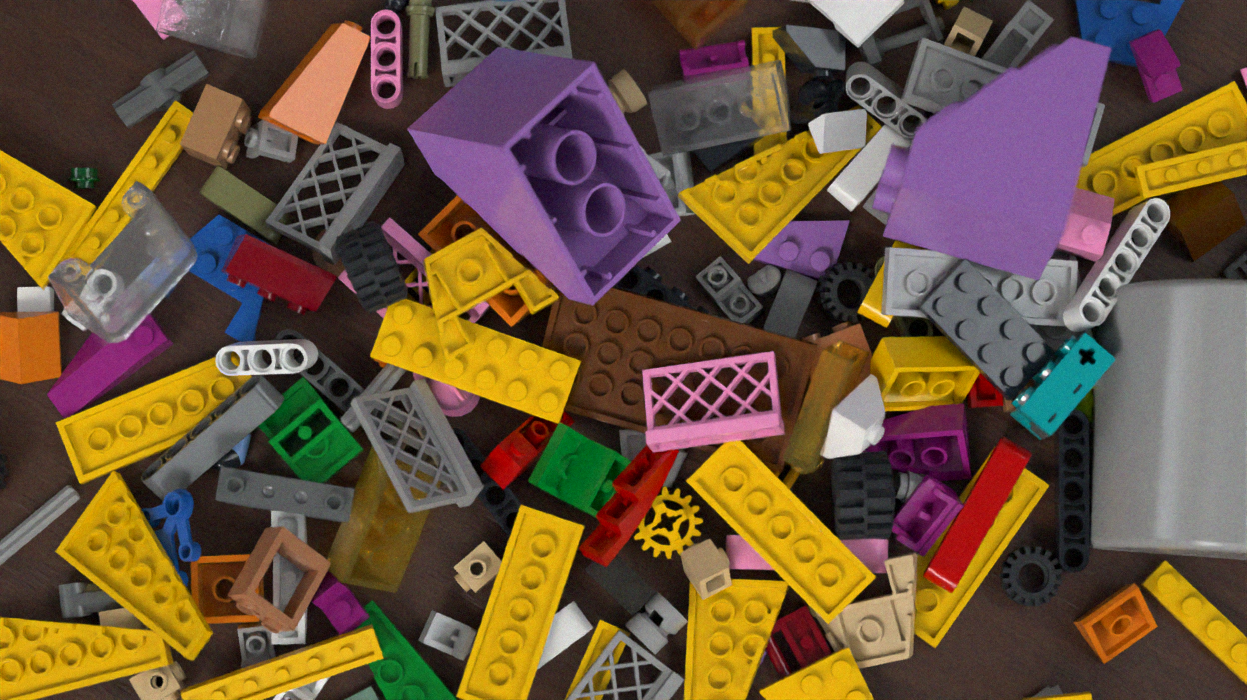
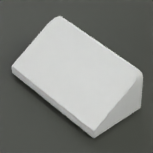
M866 109L825 113L808 123L820 154L865 147Z
M676 148L650 154L651 158L671 173L664 190L678 216L695 214L677 196L679 192L694 187L690 152L686 149Z

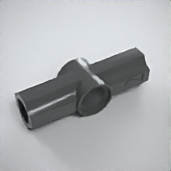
M193 50L166 69L159 68L148 74L141 80L139 87L114 102L112 106L126 127L130 129L155 111H163L171 107L175 100L178 102L182 98L184 92L210 76V74Z

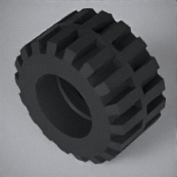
M372 221L336 237V247L364 310L372 314L407 298L408 290L383 231L377 223Z

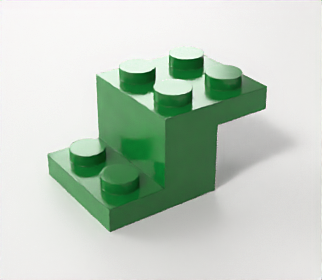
M302 377L282 394L284 400L280 407L259 425L260 429L270 439L269 443L300 480L325 484L364 451L350 432L342 425L339 417L305 377Z
M559 422L528 482L564 503L596 518L595 515L616 493L612 482L631 461L616 451L586 438Z

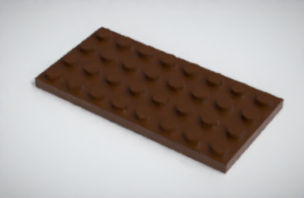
M614 286L594 305L568 299L558 288L556 289L559 299L552 305L542 347L581 361L564 408L565 411L645 433L647 431L642 370L773 351L776 358L781 417L784 421L785 434L741 440V442L769 470L779 473L783 472L818 344ZM768 362L755 363L747 374L761 383L769 373ZM740 365L738 367L740 369H743L745 365ZM731 367L722 368L714 379L727 388L739 373ZM705 370V372L708 373V374L712 371V370ZM691 372L682 381V384L692 392H695L706 377L699 372ZM680 374L672 376L676 379ZM666 376L651 378L652 391L660 397L663 396L673 383ZM743 378L732 392L745 402L756 389V386L746 378ZM711 382L699 397L713 406L724 391ZM770 382L765 387L769 391H771ZM678 386L667 402L679 411L691 396ZM763 391L750 405L758 412L773 410L771 397ZM728 396L717 411L725 417L734 416L742 405ZM653 397V403L655 405L658 402V400ZM696 400L685 413V416L691 421H699L709 410ZM663 405L655 415V425H668L676 414ZM746 410L744 414H749L751 412L749 410ZM714 414L710 419L719 417ZM680 419L678 423H685V421ZM723 443L693 448L714 453Z

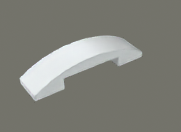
M271 511V527L283 526L307 544L306 515ZM276 553L273 558V606L283 612L305 573L279 553ZM307 609L295 631L279 632L278 634L271 632V644H306Z

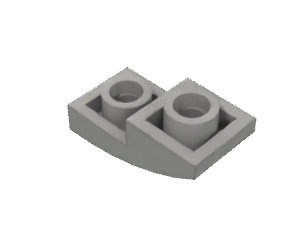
M721 256L695 276L728 319L749 324L765 311L764 307L745 287L740 277Z
M262 622L238 625L237 630L242 657L241 669L276 657L275 644H271V632L261 625Z

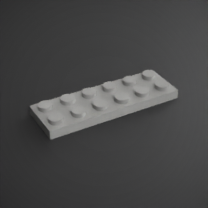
M922 38L918 43L901 101L937 114L957 100L965 101L1007 70V68ZM1097 102L1081 164L1082 168L1088 165L1105 104Z
M885 248L881 315L927 318L917 306L961 258L933 250ZM1050 259L1039 280L969 261L1028 324L1067 327L1063 320V313L1076 293L1078 261Z

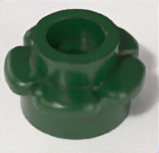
M71 168V178H68L69 182H74V187L77 189L94 188V182H100L101 178H98V168Z

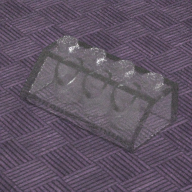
M781 60L656 85L648 92L663 156L791 130L788 89Z

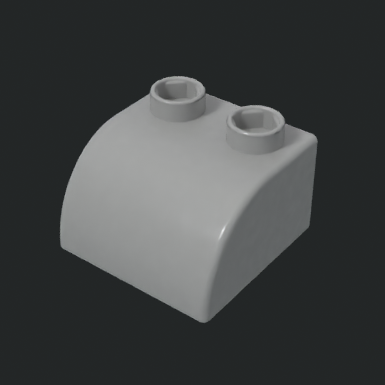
M1172 279L1137 282L1119 286L1116 290L1117 302L1106 319L1097 326L1096 342L1116 360L1098 380V385L1093 388L1089 455V547L1101 550L1247 560V280Z

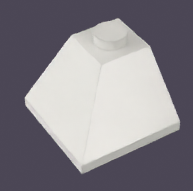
M870 374L833 409L823 456L827 459L860 454L870 444L875 445L881 439L885 430L882 427L885 409L877 377Z

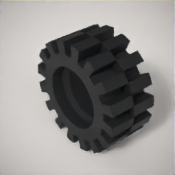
M852 262L837 263L833 265L834 267H828L824 271L826 275L820 276L818 279L819 282H822L821 286H816V292H820V297L816 299L819 304H823V307L820 308L823 313H829L828 317L843 322H856L858 319L863 320L867 318L857 312L876 276L870 275L872 270L868 267H862L863 264ZM846 279L854 281L859 289L857 300L850 305L843 304L837 295L838 286Z
M1028 546L1019 548L1010 553L1001 565L1002 571L999 573V579L1002 581V590H1005L1006 596L1009 599L1014 600L1019 605L1039 606L1051 601L1053 596L1057 595L1059 592L1058 588L1062 585L1061 574L1063 573L1062 568L1058 566L1059 561L1051 555V552L1041 549L1042 547ZM1028 563L1036 564L1043 572L1042 584L1033 590L1023 587L1018 579L1021 567Z

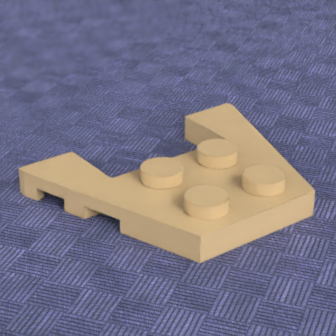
M916 552L891 557L884 561L893 593L850 602L829 624L810 605L807 607L813 618L816 617L827 633L825 637L836 652L846 646L849 647L859 669L908 659L913 656L917 573Z

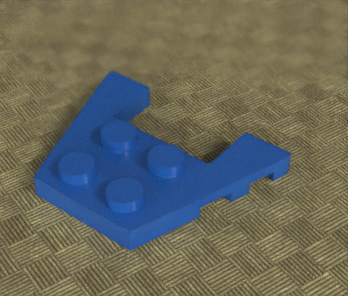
M1075 0L1079 38L1110 47L1111 51L1108 62L1137 67L1129 41L1157 29H1160L1165 36L1184 0H1160L1159 4L1137 0Z
M218 215L146 275L141 283L169 298L184 272L188 270L242 303L225 333L239 342L255 341L264 298L257 295L258 288L246 284L245 288L226 281L228 275L221 272L238 235L247 234L264 243L266 242L223 216Z

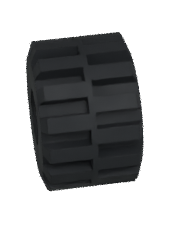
M886 451L862 452L860 454L833 458L831 463L832 517L834 531L839 540L890 537L894 523L895 485L892 478L891 463Z

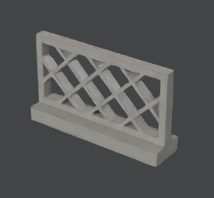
M488 0L435 7L442 76L445 87L455 86L487 57L478 50L487 38L500 45V48L515 50L510 44L521 33L533 42L526 52L573 59L565 0H516L510 2ZM559 2L560 10L552 20L539 12L544 3ZM521 6L529 12L520 24L506 16L512 7ZM489 10L497 17L486 29L474 19L481 11ZM458 15L465 21L454 33L444 26L443 16ZM534 16L547 25L538 37L524 29ZM560 19H561L562 28L557 25V22H558ZM502 20L515 29L505 42L492 33ZM469 25L483 33L473 46L460 37ZM553 29L563 36L564 46L549 47L542 40ZM445 34L450 37V39H449L447 42H446ZM455 41L469 50L462 59L448 61L447 51Z
M336 122L327 143L320 144L266 220V226L322 254L325 261L336 265L340 259L336 247V237L363 226L405 165L401 148L392 143L385 146ZM339 135H342L352 140L353 147L334 151L333 143ZM373 150L380 154L376 161L361 165L359 153ZM351 155L356 156L358 166L343 170L338 169L336 159ZM333 160L335 172L316 176L315 169L319 163ZM356 174L361 175L362 181L357 187L344 190L341 178ZM338 180L340 191L321 196L319 184ZM315 185L318 197L298 201L297 194L302 188ZM343 199L344 206L340 212L326 215L324 203ZM320 205L321 217L303 221L301 209ZM297 210L300 222L290 225L278 222L284 213ZM325 224L326 232L319 242L307 236V228Z
M425 379L413 381L409 388L355 397L350 403L408 513L457 503L459 508L471 505L484 486ZM401 400L408 414L391 406L393 401ZM366 406H372L382 411L381 419L369 414ZM387 415L403 422L402 430L386 423ZM408 426L418 430L422 441L406 433ZM383 431L397 438L396 445L393 446L383 441L380 432ZM404 442L418 449L417 456L414 457L399 449L401 443ZM423 452L432 456L437 468L420 460ZM395 458L411 465L410 473L399 469L394 462ZM417 469L433 477L431 485L414 476ZM440 480L446 483L451 493H446L436 488L437 481ZM410 485L427 493L426 498L415 500L409 490Z
M618 630L566 700H576V698L590 696V700H595V695L613 693L614 700H619L618 692L636 690L638 700H670L684 679ZM620 640L631 648L633 662L614 664L612 651ZM636 652L646 660L637 661ZM608 657L609 665L601 666ZM652 664L662 671L653 683L640 685L638 665ZM633 666L636 685L617 688L615 669ZM610 670L612 689L594 691L592 677L597 671ZM588 684L589 692L581 693ZM649 688L642 697L641 689Z

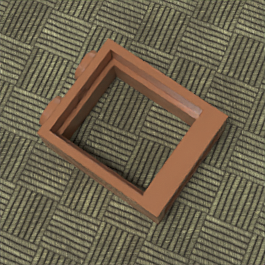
M285 527L265 528L228 596L237 602L236 606L242 612L255 615L262 620L261 625L268 631L277 634L279 632L295 631L332 563ZM276 553H279L305 573L283 612L255 592Z

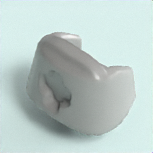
M768 264L748 277V287L756 296L761 298L768 297L779 289L781 273L776 267Z

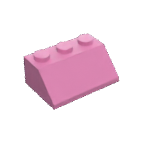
M1075 188L1065 231L1055 250L1087 260L1098 261L1103 256L1110 231L1114 198Z

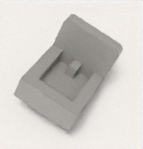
M432 610L418 641L460 660H464L466 655L473 649L477 630Z

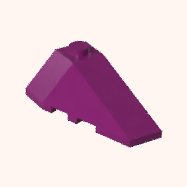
M136 291L106 312L48 392L47 396L64 419L81 412L173 345L171 339Z
M964 403L929 406L883 420L882 427L885 430L877 444H870L863 451H886L891 463V469L897 470V474L898 472L906 473V471H911L918 474H928L938 481L972 479L969 429Z

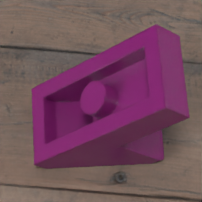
M1160 29L1129 41L1149 101L1155 103L1183 90L1176 68L1181 66L1180 61Z
M332 566L327 571L311 601L323 610L338 633L342 635L355 630L370 616L336 568Z

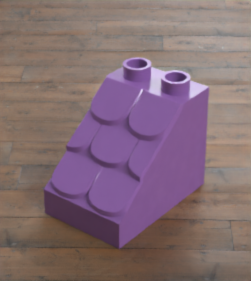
M1070 37L1061 45L1054 44L1020 69L1009 67L965 101L957 100L946 106L916 129L910 148L892 144L872 205V209L889 213L883 236L1039 280L1065 231L1111 48Z
M497 47L407 128L434 174L442 179L466 204L471 206L518 254L528 259L568 299L594 305L681 221L594 62Z

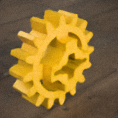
M663 487L662 495L657 496L651 505L656 514L653 523L645 527L644 517L637 527L640 532L634 536V539H644L643 551L650 547L654 548L653 557L657 558L660 551H665L666 558L671 559L672 551L674 550L681 556L680 553L684 551L683 546L685 544L688 547L694 544L691 537L701 536V532L695 529V525L703 523V519L694 517V514L700 508L699 506H689L692 498L690 495L681 499L679 497L680 489L678 488L673 495H669L667 487ZM663 501L675 502L682 506L683 509L678 511L668 509ZM666 514L668 518L681 516V518L673 523V530L671 532H668L666 528L652 530L661 522V515ZM689 519L688 532L681 539L678 533L680 524ZM656 535L666 537L671 545L658 544L651 537Z

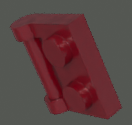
M806 605L776 621L765 649L780 679L792 673L772 635L780 630L801 669L832 654Z

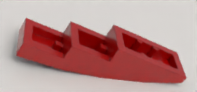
M646 445L612 482L616 493L595 515L600 525L579 547L585 557L605 567L609 565L649 511L665 483L679 453L678 449L653 452Z

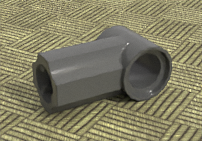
M80 582L58 585L62 619L91 616V613L124 608L96 584Z

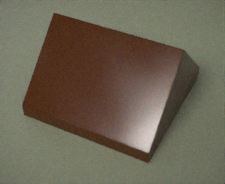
M1220 181L1181 190L1166 201L1170 209V219L1166 227L1192 262L1246 225L1234 192Z

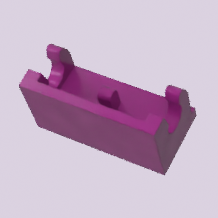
M744 40L679 50L683 83L748 73L749 63L745 53Z
M926 474L894 515L892 531L898 534L896 537L898 541L924 557L963 508V504L955 490Z

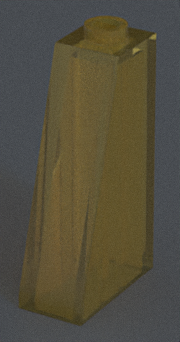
M838 340L822 350L783 461L791 464L790 467L793 470L809 474L822 467L826 458L823 456L833 409L855 389L870 352L842 340Z

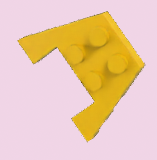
M479 228L423 260L443 358L446 363L473 348V344L457 319L458 316L511 286L516 287L532 315L559 299L555 291L546 287L531 270H527L507 249L483 228Z

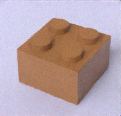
M206 84L180 145L190 156L214 166L218 165L226 170L228 164H233L239 154L240 146L237 143L241 134L246 135L251 127L253 116H250L252 111L242 98Z

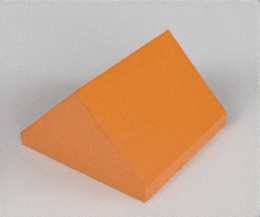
M59 311L0 312V379L25 384L60 377L62 374Z
M1135 583L1126 584L1073 622L1103 664L1158 627L1139 587Z

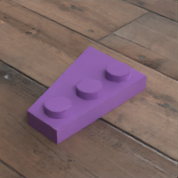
M850 220L791 221L753 260L767 265L770 264L783 270L790 269L818 280L820 276L826 275L824 271L828 267H834L833 265L837 263Z

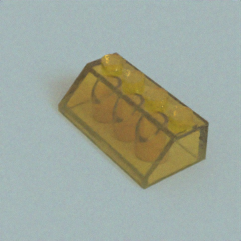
M373 446L355 487L349 523L341 522L328 554L327 560L332 563L328 570L341 583L397 593L431 508L408 513ZM395 458L394 462L397 467L410 473L412 466ZM417 469L414 476L431 485L433 477ZM438 480L435 487L439 489L442 481ZM410 485L409 490L415 500L426 498L427 493Z

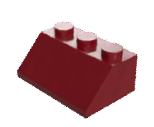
M247 234L236 237L221 272L228 275L226 281L245 288L246 284L258 288L257 295L275 302L277 297L289 302L286 308L304 316L306 311H317L337 277L328 271Z

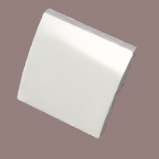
M809 0L817 10L833 22L836 30L857 47L863 44L905 3L904 0Z

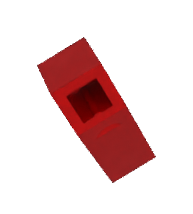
M563 410L560 423L570 427L575 421ZM532 415L500 442L480 467L504 490L543 454L558 424Z

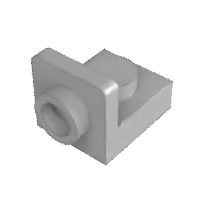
M261 120L251 126L246 133L244 141L247 147L246 157L253 159L261 155L290 163L295 160L298 136L265 120Z

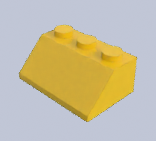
M945 336L882 337L870 361V374L877 377L885 411H912L929 406L963 403L980 373Z

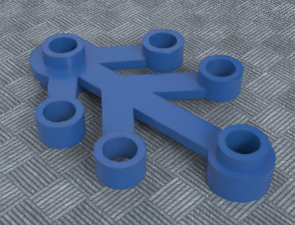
M175 489L165 496L162 505L141 510L152 528L157 527L161 519L167 518L163 528L155 531V534L187 587L188 576L184 571L179 570L174 539L176 530H178L180 541L178 554L182 561H197L201 555V547L197 542H192L189 518L194 508L193 497L186 489Z

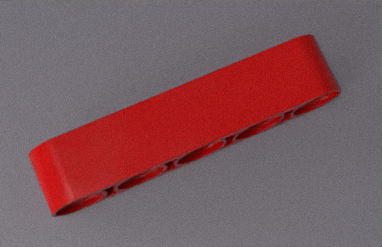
M1004 436L1001 437L963 502V508L954 518L922 575L923 578L945 591L953 593L1027 465L1032 452Z

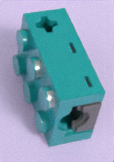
M1086 333L1077 338L1072 335L1069 339L1064 340L1055 351V355L1058 358L1054 362L1051 360L1048 364H1045L1032 378L1036 381V384L1033 387L1028 386L1026 389H1023L1011 403L1015 408L1010 415L1039 440L1049 437L1055 432L1116 360ZM1081 355L1083 356V359L1081 361L1082 364H1080L1079 360L1081 359Z

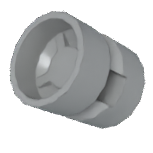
M656 592L645 604L646 611L644 613L637 612L625 624L655 655L668 642L667 635L676 634L688 622L659 592ZM661 616L664 620L658 627L652 621Z

